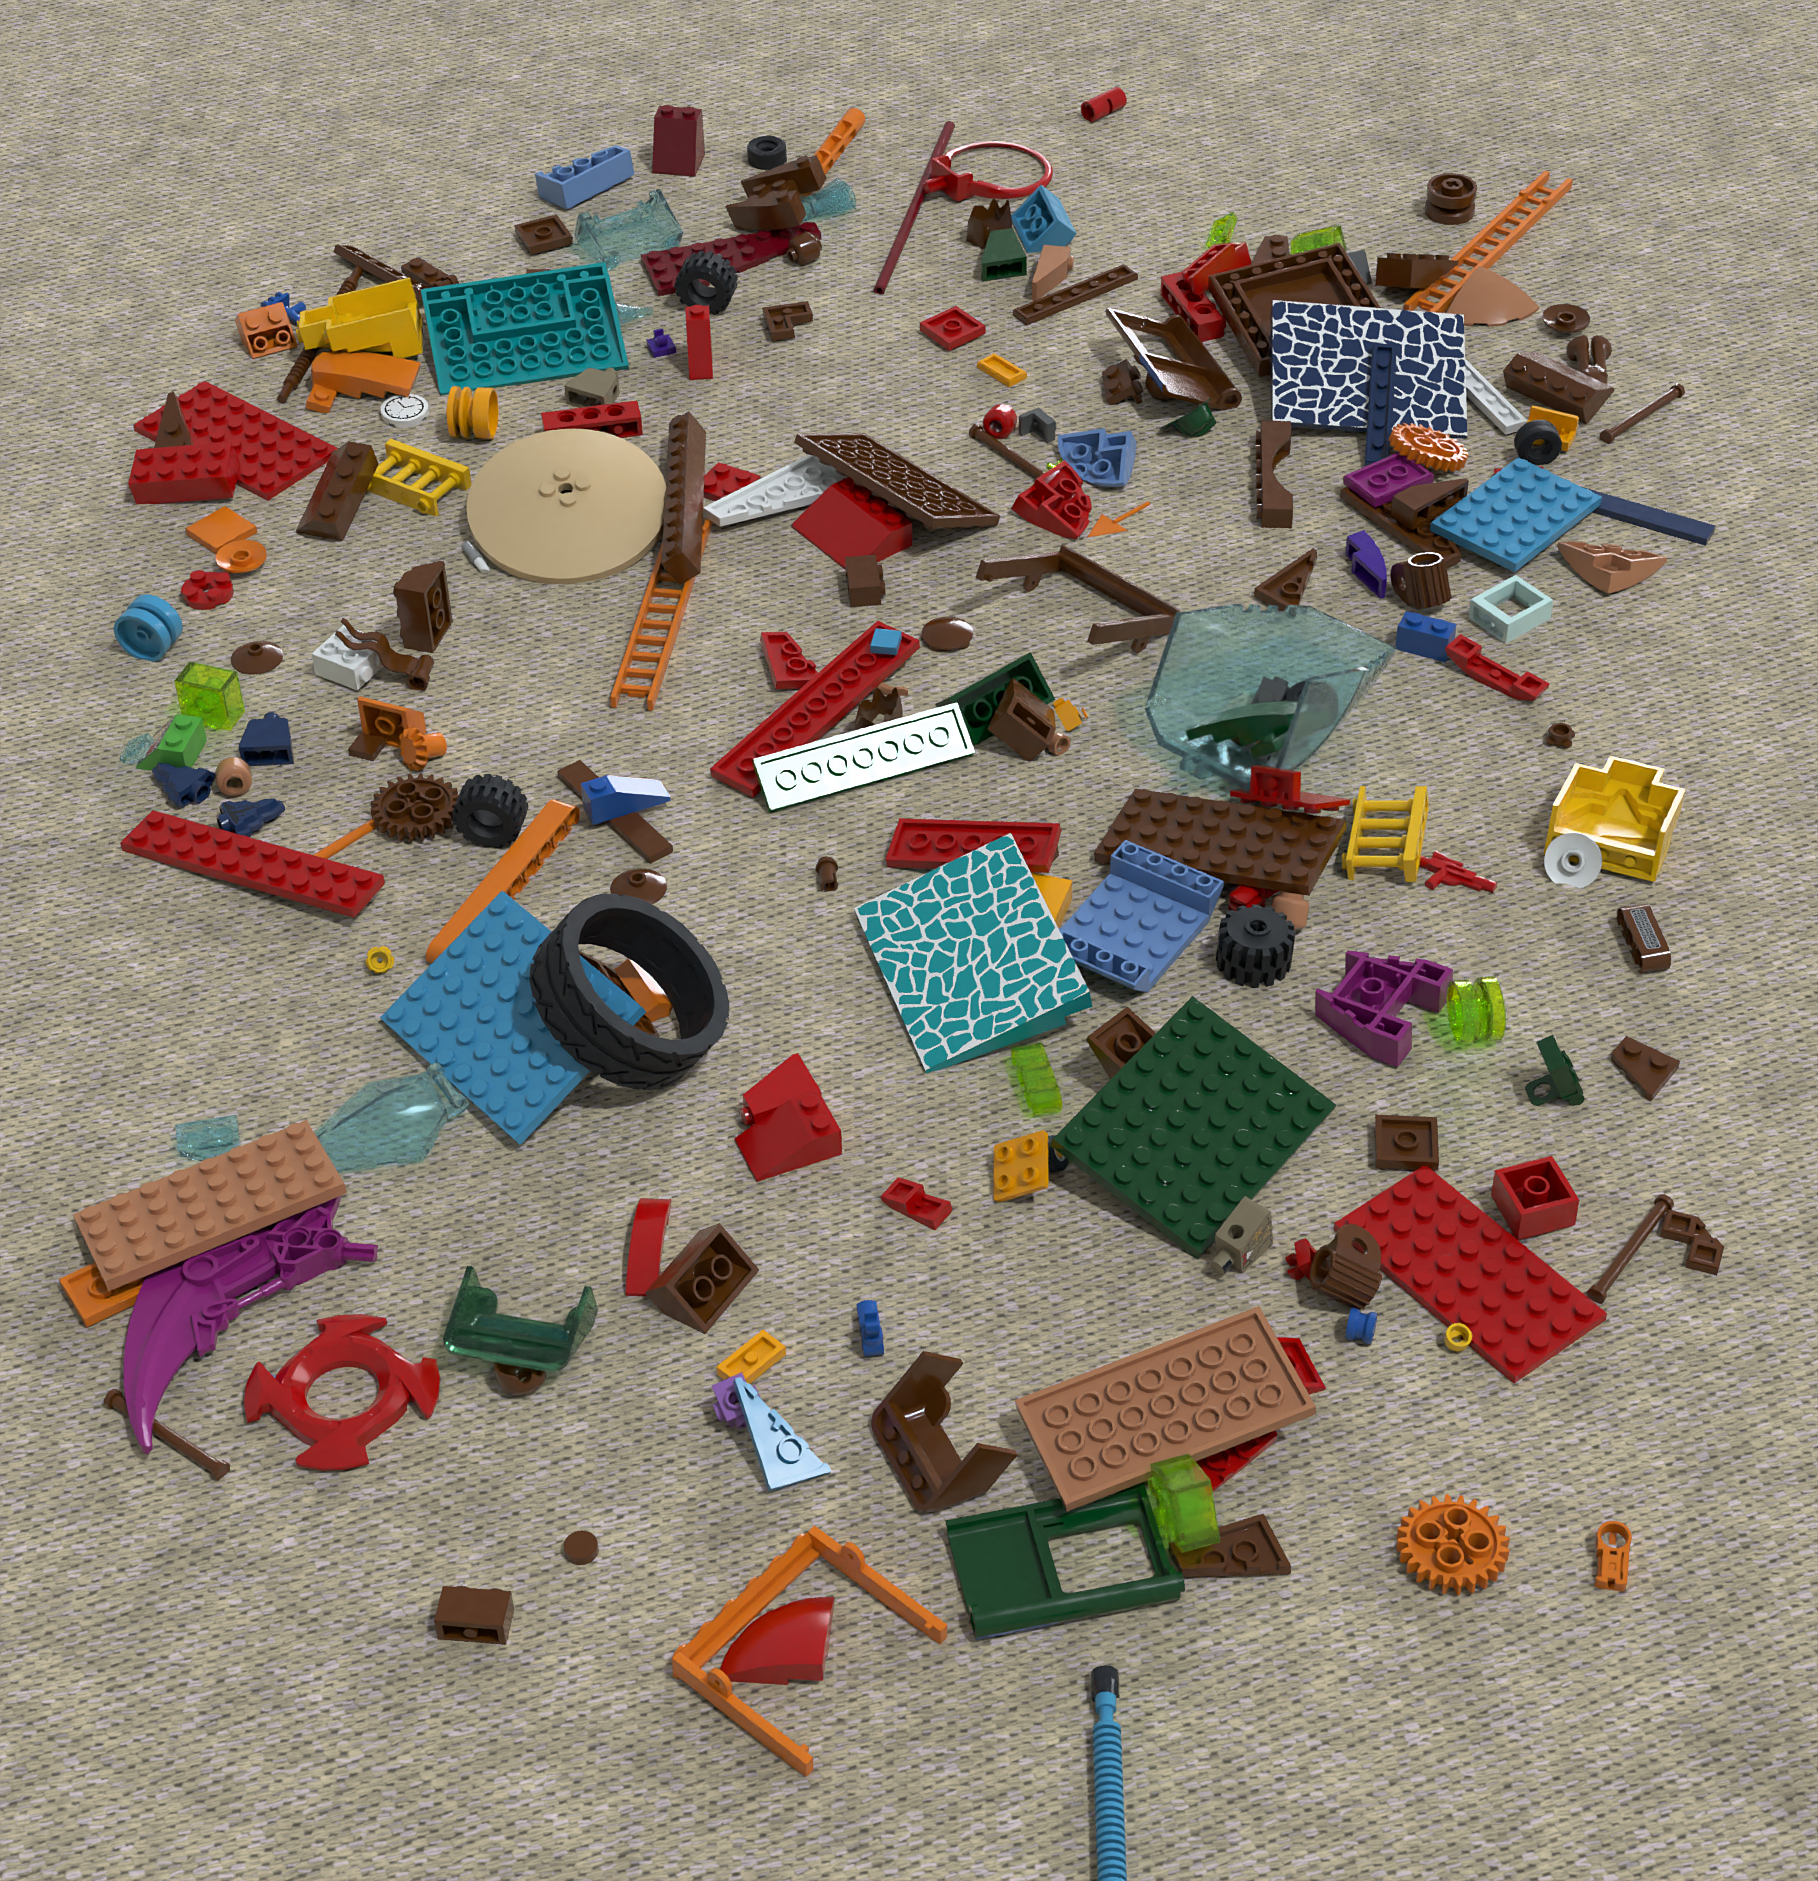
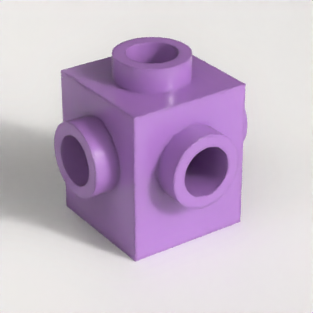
M742 1372L712 1385L718 1402L713 1403L715 1412L720 1422L727 1420L730 1428L735 1426L738 1429L747 1427L733 1384L734 1379L741 1377L746 1382Z

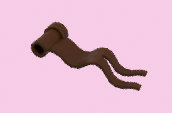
M342 618L341 623L354 638L358 640H374L354 643L348 640L343 633L336 631L335 636L347 648L355 651L366 649L374 651L378 654L382 666L387 670L408 675L407 685L410 689L421 691L427 689L430 681L429 675L434 665V659L431 656L421 655L417 659L411 655L396 653L390 648L388 639L382 633L359 632L351 626L348 620Z

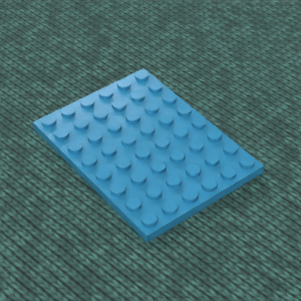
M501 891L380 1018L521 1145L581 1082L590 1070L578 1063L560 1046L561 1043L555 1040L543 1023L535 1005L537 1003L536 999L532 996L529 981L531 964H534L532 959L538 946L552 931L504 891ZM580 956L585 975L595 992L621 1019L634 1026L646 1011Z

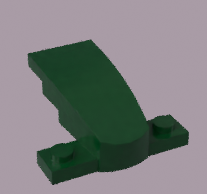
M1264 702L1212 714L1185 732L1189 741L1209 734L1212 735L1215 744L1237 736L1241 746L1259 741L1258 744L1250 748L1255 759L1277 752L1290 742L1310 732L1313 727L1329 717L1325 707L1314 711L1313 707L1306 709L1305 703Z

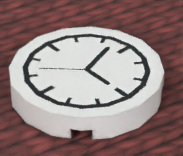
M410 394L409 397L396 395L390 397L381 405L382 420L388 425L389 423L394 424L397 428L419 425L429 415L428 402L419 395Z

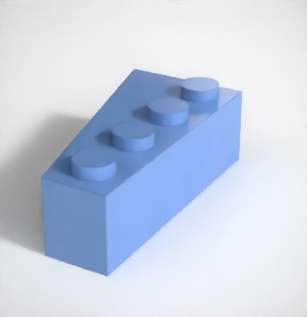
M615 145L592 153L590 159L578 158L572 160L573 165L552 167V172L544 174L542 171L535 173L539 197L568 209L573 208L584 200L591 199L602 191L609 190L610 187L617 183L625 182L627 178L635 174L630 150Z

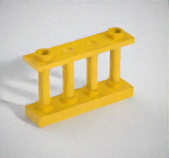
M389 439L385 443L387 458L378 465L366 491L419 510L423 514L427 513L436 517L439 515L438 499L452 487L464 491L471 487L470 469L462 464L394 439ZM392 466L403 468L391 479L382 476ZM412 473L423 475L411 486L402 483ZM432 480L443 482L431 493L422 491Z
M1360 786L1358 797L1353 798L1354 819L1348 851L1342 854V869L1347 870L1348 880H1354L1356 867H1399V870H1404L1405 882H1417L1429 811L1427 786H1416L1414 798H1409V800H1367L1366 787ZM1367 811L1409 812L1411 816H1406V819H1366ZM1363 830H1406L1407 833L1403 834L1402 837H1362ZM1360 848H1402L1404 851L1399 856H1359Z

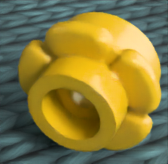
M385 946L371 948L367 953L368 958L365 961L367 968L370 971L373 970L375 974L387 973V970L391 969L394 965V957L391 956V950ZM381 957L383 961L378 963L377 958Z

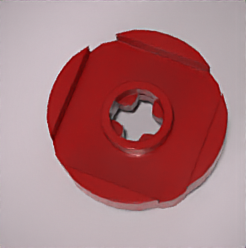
M196 570L190 574V578L182 585L181 594L189 607L197 610H211L216 608L215 605L221 603L224 605L229 602L233 597L234 589L228 573Z

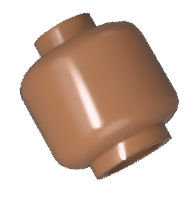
M238 757L223 759L215 770L217 787L224 795L238 797L244 795L250 789L252 784L251 770L243 759Z
M1281 891V896L1273 898L1272 908H1275L1276 913H1284L1287 916V921H1292L1294 931L1305 928L1309 911L1308 901L1303 899L1304 895Z

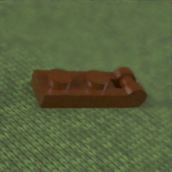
M420 257L414 258L401 266L402 273L429 288L459 284L455 275L444 273Z

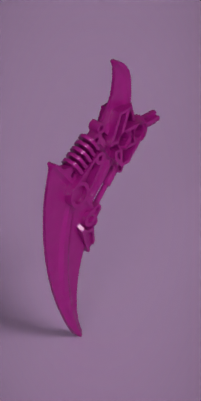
M341 1196L145 1277L129 1322L123 1372L125 1399L130 1422L136 1440L144 1454L148 1455L153 1449L152 1430L155 1415L163 1394L173 1376L196 1348L198 1349L199 1357L210 1350H216L218 1332L224 1331L229 1327V1321L239 1316V1309L261 1297L266 1298L281 1289L291 1290L295 1285H301L326 1271L336 1270L345 1265L347 1260L377 1261L378 1245L349 1243L347 1237L341 1236L340 1232L333 1229V1219L338 1210ZM277 1273L279 1274L280 1277L261 1286L258 1291L242 1298L239 1301L233 1299L236 1296L252 1289L253 1287L269 1280Z

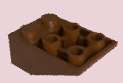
M1387 253V258L1377 257L1375 286L1427 288L1457 266L1459 261L1449 260L1450 255H1436L1434 259L1432 254L1403 253L1401 258L1400 253Z
M1012 678L988 730L1011 747L1017 754L1030 762L1050 744L1056 730L1054 710Z

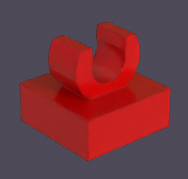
M1304 1238L1294 1242L1296 1253L1288 1255L1285 1261L1290 1266H1295L1287 1270V1274L1292 1279L1299 1280L1306 1276L1310 1281V1268L1316 1250Z

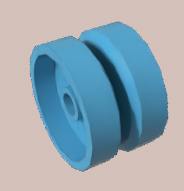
M145 594L139 595L127 607V610L115 621L113 630L116 640L129 655L155 662L162 658L170 646L181 636L183 625L177 611L168 602L158 596Z

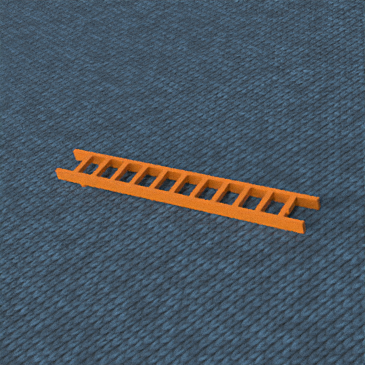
M707 518L704 526H702L701 559L713 524ZM662 545L610 696L611 708H617L621 693L628 694V697L645 698V695H648V711H653L696 576L684 582L683 590L656 588L658 581L677 582L670 573L662 572ZM653 597L680 599L678 605L652 604ZM648 612L675 614L673 621L646 619ZM643 628L669 630L667 637L641 635ZM638 644L664 646L662 653L636 651ZM632 660L659 662L657 670L630 668ZM627 677L654 679L652 686L625 684Z

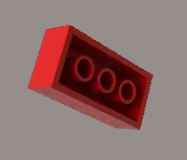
M232 442L136 449L128 485L136 504H162L233 498L240 462Z

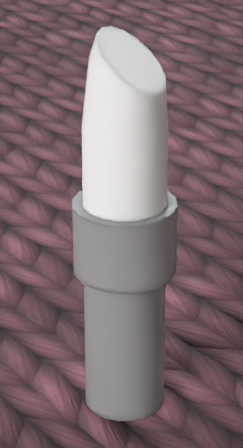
M464 542L462 549L468 555L471 563L481 573L489 574L490 569L480 552L476 551L470 542Z

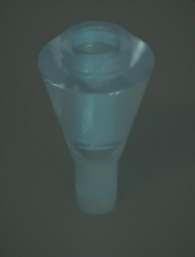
M615 302L620 325L635 320L638 317L653 315L652 307L638 308Z

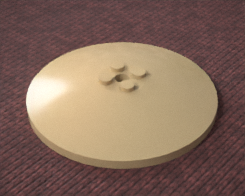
M589 429L550 430L525 437L508 445L484 464L474 478L468 493L466 508L468 525L472 538L483 555L497 567L511 575L532 582L548 584L588 582L612 576L627 569L652 549L663 532L665 491L667 487L664 477L654 461L644 451L625 439ZM563 490H570V491H572L571 493H570V492L564 493V494L560 493V492L563 491Z

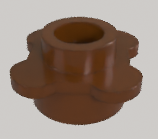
M1555 723L1549 727V736L1545 738L1547 744H1555L1563 748L1572 746L1571 739L1575 737V732L1568 724Z

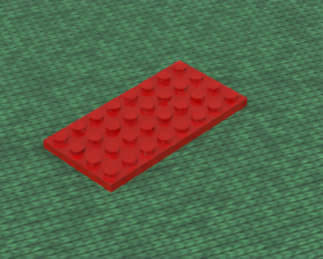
M207 381L197 384V386L178 397L193 444L232 442L240 462L236 485L267 501L326 464L332 452L338 449ZM165 405L133 425L134 431L156 442Z
M1422 1166L1334 1223L1333 1230L1335 1232L1346 1224L1358 1225L1367 1230L1380 1247V1270L1447 1327L1454 1323L1466 1325L1472 1333V1340L1469 1346L1514 1384L1600 1325L1607 1318V1313L1428 1166ZM1351 1241L1352 1246L1361 1254H1364L1362 1246L1355 1241Z

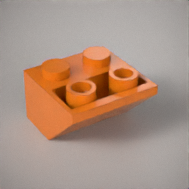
M283 302L237 314L235 323L241 340L252 359L298 347Z

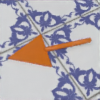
M1147 501L1114 520L1101 514L1087 538L1128 531L1117 523L1149 506L1150 502Z

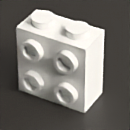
M344 625L337 630L354 643L374 641L354 638ZM335 633L312 653L315 675L357 691L383 667L377 653L369 649L351 650L335 636Z

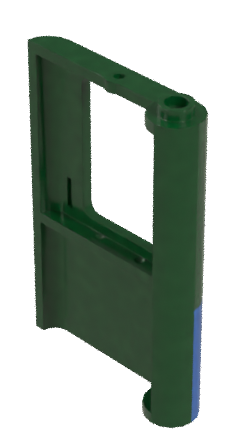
M1144 1482L1068 1512L1059 1498L945 1520L947 1537L975 1640L1180 1600V1593L1185 1592V1583L1181 1571L1176 1572L1175 1568L1169 1564ZM1127 1524H1138L1140 1526L1155 1572L1153 1577L1074 1593L1062 1591L1048 1544L1051 1539Z

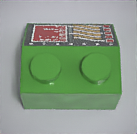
M176 714L155 732L136 768L152 771L158 763H168L177 768L184 766L192 768L207 742L202 718Z

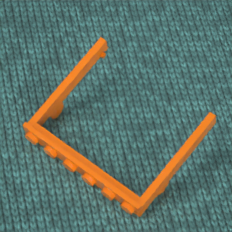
M815 1525L806 1534L798 1535L793 1541L791 1548L783 1555L776 1556L761 1576L752 1578L746 1585L745 1590L736 1599H730L723 1606L721 1613L711 1622H705L698 1630L697 1635L688 1644L679 1646L672 1657L673 1677L677 1680H683L805 1777L813 1771V1757L808 1753L809 1747L804 1743L798 1746L732 1693V1683L723 1671L713 1668L707 1674L701 1668L820 1556L937 1643L941 1644L947 1638L948 1626L865 1563L863 1552L854 1543L846 1542L842 1546Z

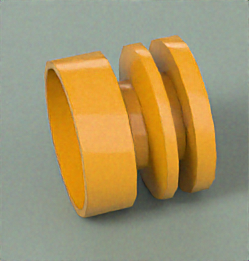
M453 386L450 389L446 407L449 435L452 438H459L461 433L463 438H469L473 428L477 439H494L499 416L496 389L478 387L473 397L471 388L464 387L461 389L459 386Z

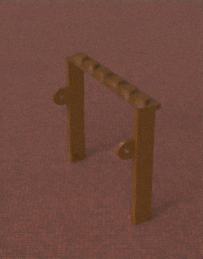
M1061 545L1060 551L982 559L976 574L977 579L992 582L994 579L1025 576L1023 588L1030 592L1038 587L1042 574L1063 570L1143 615V617L1093 623L1087 640L1088 643L1097 645L1134 639L1131 649L1137 654L1147 647L1150 637L1172 633L1180 613V609L1065 545Z

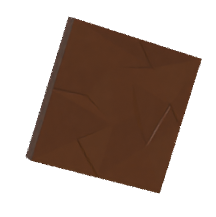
M1340 242L1208 276V290L1259 377L1270 374L1269 335L1270 311L1273 300L1381 308Z

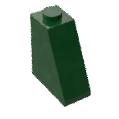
M1013 228L990 231L981 260L982 282L1027 275V256Z

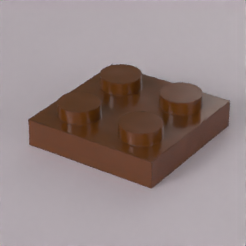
M557 214L514 225L516 235L531 255L573 244V236Z
M1375 1114L1376 1168L1417 1170L1422 1166H1428L1433 1171H1438L1437 1117Z

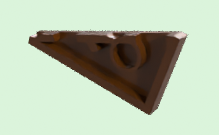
M174 391L167 395L154 448L194 445L178 397Z
M1312 548L1255 587L1254 597L1293 618L1317 561V550Z

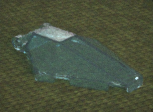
M434 1063L428 1066L426 1071L421 1074L367 1082L323 1122L314 1133L339 1174L378 1169L377 1165L398 1163V1166L423 1163L439 1136L438 1132L446 1121L464 1112L468 1108L469 1102L463 1094H459L447 1079L444 1068L439 1063ZM432 1084H437L449 1100L448 1103H443L439 1093Z

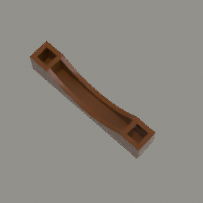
M1261 420V430H1256L1255 437L1257 474L1256 519H1261V528H1292L1293 494L1278 482L1273 473L1281 460L1290 454L1291 421Z

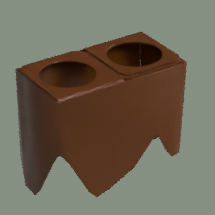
M992 199L988 210L984 206H974L967 225L966 241L984 249L990 231L1012 228L1009 199L1006 200L1005 205L999 207L997 201Z
M897 687L893 688L892 693L884 696L881 690L876 688L873 693L872 702L868 699L860 702L855 720V731L876 725L872 721L878 714L885 715L883 723L903 718V709Z

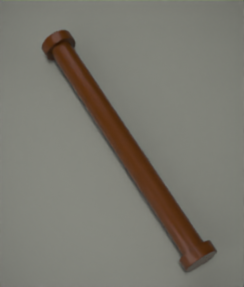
M1679 383L1674 384L1668 392L1611 429L1603 430L1600 433V439L1608 444L1612 443L1615 437L1676 397L1681 398L1684 396V387Z
M979 424L971 426L969 430L970 437L979 439L1035 478L1046 473L983 431L982 426Z
M1659 1194L1654 1200L1655 1206L1598 1283L1588 1289L1587 1297L1599 1304L1606 1300L1607 1291L1667 1209L1672 1210L1674 1207V1202L1669 1196Z
M117 1389L110 1390L104 1398V1405L109 1409L116 1408L129 1417L123 1393ZM154 1419L152 1433L210 1471L214 1479L219 1481L230 1471L229 1463L224 1460L218 1461L169 1427Z

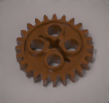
M420 773L417 778H413L411 774H408L407 780L397 777V783L388 781V788L380 787V794H374V801H371L372 820H374L375 827L380 828V833L388 832V838L398 835V841L408 837L409 842H412L415 837H419L422 842L427 835L434 839L435 832L445 834L444 827L453 828L452 811L459 795L457 788H452L451 782L444 784L443 777L435 781L433 774L426 779Z

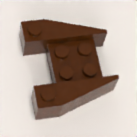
M817 155L811 157L801 156L797 160L741 180L748 199L743 202L726 205L727 212L735 229L780 230L799 226L807 214L799 197L800 194L821 190L827 179Z

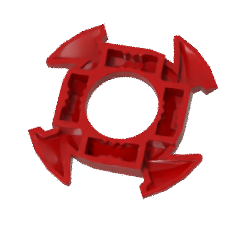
M348 1314L318 1319L316 1321L319 1332L323 1333L291 1357L278 1371L275 1378L261 1362H257L254 1365L246 1383L244 1396L247 1423L260 1420L262 1413L271 1412L272 1416L303 1443L311 1446L296 1457L295 1461L298 1467L324 1471L347 1470L368 1465L369 1459L365 1446L399 1421L406 1413L410 1400L413 1401L426 1419L432 1416L440 1391L441 1379L437 1361L433 1358L423 1357L421 1363L412 1364L383 1341L368 1335L387 1325V1318L366 1314ZM337 1368H359L372 1374L378 1381L379 1390L373 1403L364 1411L351 1417L339 1419L324 1417L314 1412L307 1403V1394L314 1381L326 1372Z

